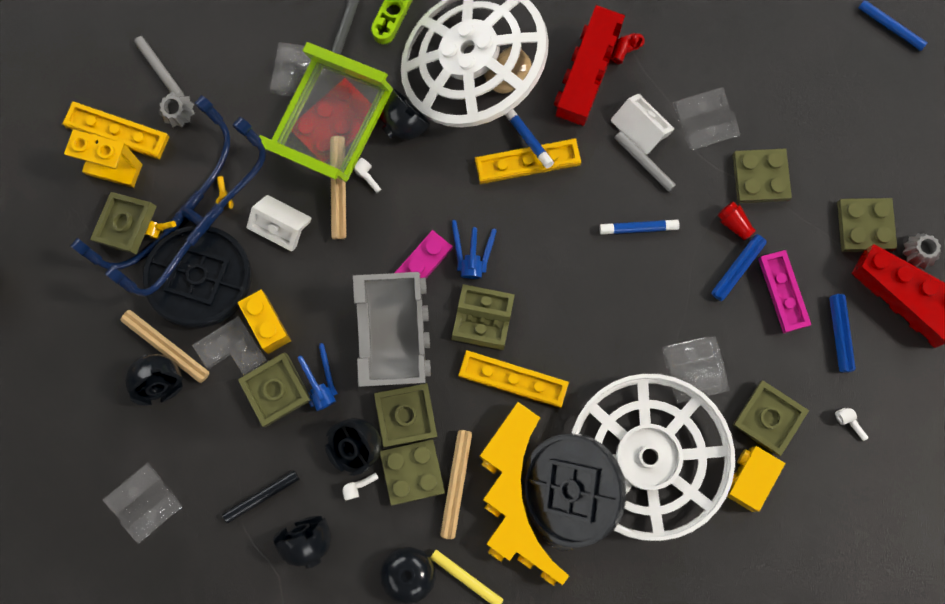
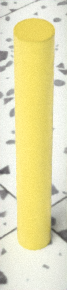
M435 550L430 557L432 561L490 604H501L504 599L438 550Z

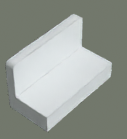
M640 94L628 98L611 118V122L646 155L674 130Z
M266 195L252 206L246 228L292 252L297 247L301 231L310 223L311 217Z

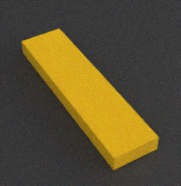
M73 101L62 123L66 128L122 142L130 150L159 160L169 139L167 133Z
M576 138L541 145L554 161V164L547 169L530 147L475 157L479 183H490L580 166L581 159Z
M468 350L465 352L458 377L560 409L569 384L568 381Z

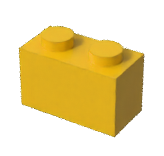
M262 289L237 302L259 344L267 354L291 342L271 302Z
M754 446L749 448V450L745 449L741 453L737 461L740 466L733 475V481L727 497L751 512H759L785 463L761 448Z

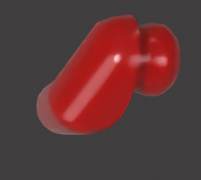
M633 33L619 38L611 56V61L616 64H622L626 53L637 50L644 45V36L640 33Z

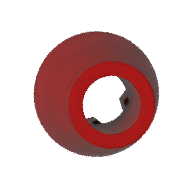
M734 201L717 214L721 219L720 222L743 240L748 239L756 231L741 205H736Z

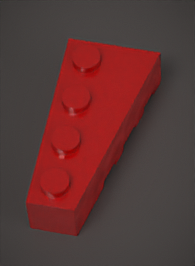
M598 5L595 6L589 24H585L580 36L582 43L580 47L576 46L571 59L574 62L572 69H567L562 82L566 84L564 91H558L553 105L557 107V117L585 126L618 41L625 15Z
M875 244L863 251L851 274L877 297L880 296L890 305L889 308L893 312L899 313L906 319L912 329L925 336L931 346L937 348L944 345L945 282Z

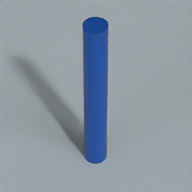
M866 0L859 6L858 9L921 51L928 43Z

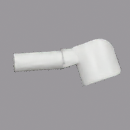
M360 158L355 165V173L359 177L364 178L373 190L378 193L381 191V188L371 175L367 173L372 167L371 164L365 159Z
M843 408L835 412L836 419L842 426L850 423L862 441L868 439V436L856 420L857 415L853 409Z
M374 473L357 482L346 484L342 490L344 499L358 498V488H362L379 479L377 474Z

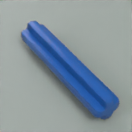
M756 234L750 240L711 292L713 297L719 301H723L766 245L767 241L765 238Z
M835 294L830 296L829 299L838 366L840 372L848 373L855 371L856 368L847 302L844 294Z

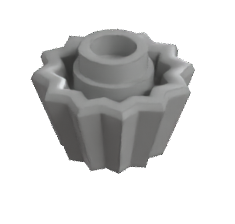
M173 92L169 93L166 97L162 98V102L159 104L160 116L163 117L164 123H170L172 127L177 125L183 127L185 123L190 122V117L195 114L192 110L194 104L190 102V97L184 96L182 92L176 94Z
M918 233L916 236H909L908 242L904 243L905 250L903 254L907 257V262L912 263L915 267L925 269L927 266H934L935 261L940 257L941 245L933 235Z

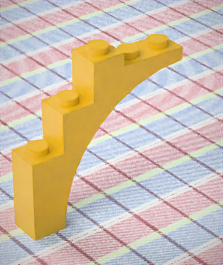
M517 402L480 455V459L483 460L481 465L493 474L496 471L501 473L483 499L487 503L485 509L497 518L500 514L505 516L487 542V545L491 547L488 553L502 562L504 558L510 561L517 552L520 555L517 559L529 569L535 565L543 572L540 577L554 586L556 582L563 585L569 575L556 565L540 546L528 523L524 509L521 489L523 457L529 438L540 417Z

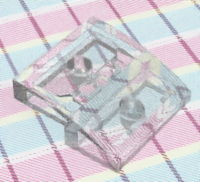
M724 87L673 102L679 124L690 150L740 136L735 113L730 111Z
M714 335L662 347L667 373L671 377L691 384L706 396L730 391L723 359ZM672 388L674 399L677 403L691 399L686 393Z
M148 462L103 499L104 503L121 520L120 524L137 543H140L182 508L176 496Z

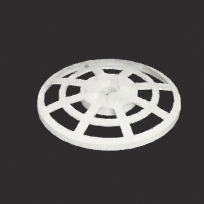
M442 0L432 7L412 30L402 55V84L406 95L415 108L435 123L450 127H471L491 122L518 106L537 84L548 56L549 40L547 28L541 14L530 0H507L502 5L487 1L474 2V0H463L462 5L449 10L437 21L432 18L458 0ZM521 2L531 13L537 32L521 33L516 19L509 11ZM475 8L494 11L484 21L472 19L473 9ZM462 12V22L450 29L443 25L450 17ZM504 17L510 25L512 34L497 35L492 26ZM424 27L428 28L429 30L420 47L419 56L408 61L416 38ZM434 33L442 36L439 49L426 53ZM521 43H537L534 62L522 81L511 72L519 58ZM512 44L508 60L503 66L497 61L500 46ZM474 45V49L470 53L464 54V50L468 46ZM439 60L443 70L434 81L429 75L426 64ZM419 67L423 80L430 88L423 102L416 97L411 89L407 72ZM489 70L496 74L486 83L475 87V78L480 77ZM450 76L464 81V90H451L443 86ZM503 80L515 88L508 97L498 104L478 112L477 96L491 91ZM438 94L449 99H465L467 114H444L431 109V106Z
M638 374L612 382L597 392L587 402L578 415L571 433L579 434L585 419L591 413L602 424L595 440L602 444L608 430L620 440L616 454L612 455L622 470L626 494L632 486L647 490L649 507L635 505L626 501L624 509L641 515H650L653 532L633 530L620 524L613 531L640 540H668L693 532L705 524L719 510L728 495L733 481L735 449L725 418L716 405L703 392L675 377L661 374ZM648 383L675 388L686 393L691 399L682 410L666 402L649 400ZM637 384L638 401L623 405L610 415L597 405L603 398L614 391ZM700 405L714 421L721 436L723 446H705L700 430L690 418ZM639 409V426L627 432L616 422L624 414ZM650 409L662 410L673 415L675 418L666 428L651 424ZM683 425L692 434L697 448L682 449L675 434ZM647 449L653 450L656 453L657 460L653 465L646 464L642 459V454ZM724 457L722 481L715 497L711 501L698 491L705 477L707 458ZM698 459L697 472L690 485L679 476V473L682 469L683 460ZM672 484L683 493L675 501L660 506L658 489ZM690 499L704 509L698 517L689 523L673 530L664 531L661 514L679 509Z

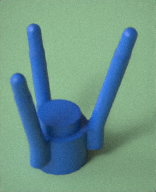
M452 220V231L458 261L457 271H461V277L481 279L482 273H486L487 262L497 230L492 229L482 261H480L481 257L476 255L477 228L473 227L470 255H465V260H463L457 221Z
M323 343L319 344L328 387L324 383L317 384L303 356H298V361L312 386L311 394L309 393L312 400L309 404L311 407L315 406L317 411L336 402L334 396L338 394L333 384Z

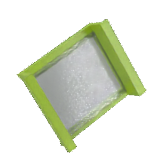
M306 42L302 51L311 59V62L272 139L262 135L259 137L266 150L334 180L339 178L347 182L393 88L386 81L387 73Z

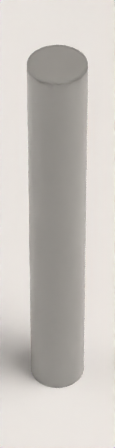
M142 36L137 37L134 43L170 93L182 92Z
M622 131L615 136V139L668 192L676 186Z

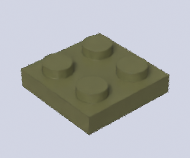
M786 149L745 150L733 153L738 204L791 200L792 194Z
M110 192L90 240L101 245L137 254L157 206L148 201Z
M892 198L840 199L837 202L841 252H863L873 244L886 251L897 249Z
M285 352L238 379L262 427L269 426L312 400L291 359Z
M762 380L732 426L779 457L783 454L809 410Z
M427 383L374 393L384 448L438 438Z
M433 439L380 452L391 506L445 494Z

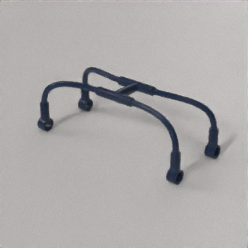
M202 95L194 104L215 124L220 126L224 137L223 150L218 163L202 187L193 193L170 220L176 222V227L165 229L142 252L129 260L119 263H109L102 260L98 253L79 238H76L70 245L94 265L108 269L104 274L129 293L148 296L156 292L171 275L191 245L194 246L222 211H224L223 208L253 179L264 164L266 151L261 138L253 131L252 126L245 119L238 117L232 126L253 146L258 148L259 158L252 170L218 204L216 203L204 217L193 211L220 173L230 148V134L223 121V117L215 110L213 104ZM186 218L197 225L187 236L186 242L164 273L151 287L147 289L138 288L136 283L118 270L129 267L149 255L155 245L165 236L174 232Z

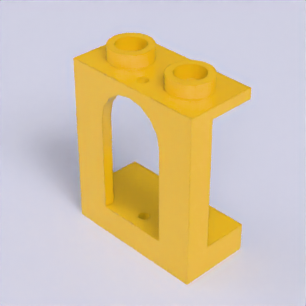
M74 129L64 152L66 156L85 161L82 169L85 175L132 188L135 187L142 167V163L124 143Z

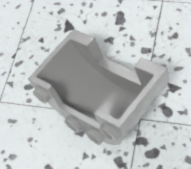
M420 272L353 275L354 303H357L360 357L357 359L358 385L377 386L425 383L426 377L431 376L430 360H425V348H430L429 332H424V322L429 321L428 305H423L422 294H427L426 278H420Z

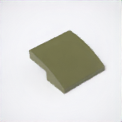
M463 284L452 340L504 350L515 294Z

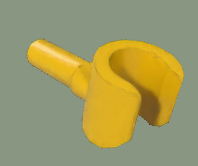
M223 176L217 177L219 197L216 199L217 204L227 195ZM230 200L228 204L230 209H232L234 206L232 200Z
M150 221L145 235H149L151 239H157L160 231L176 227V222L157 223Z

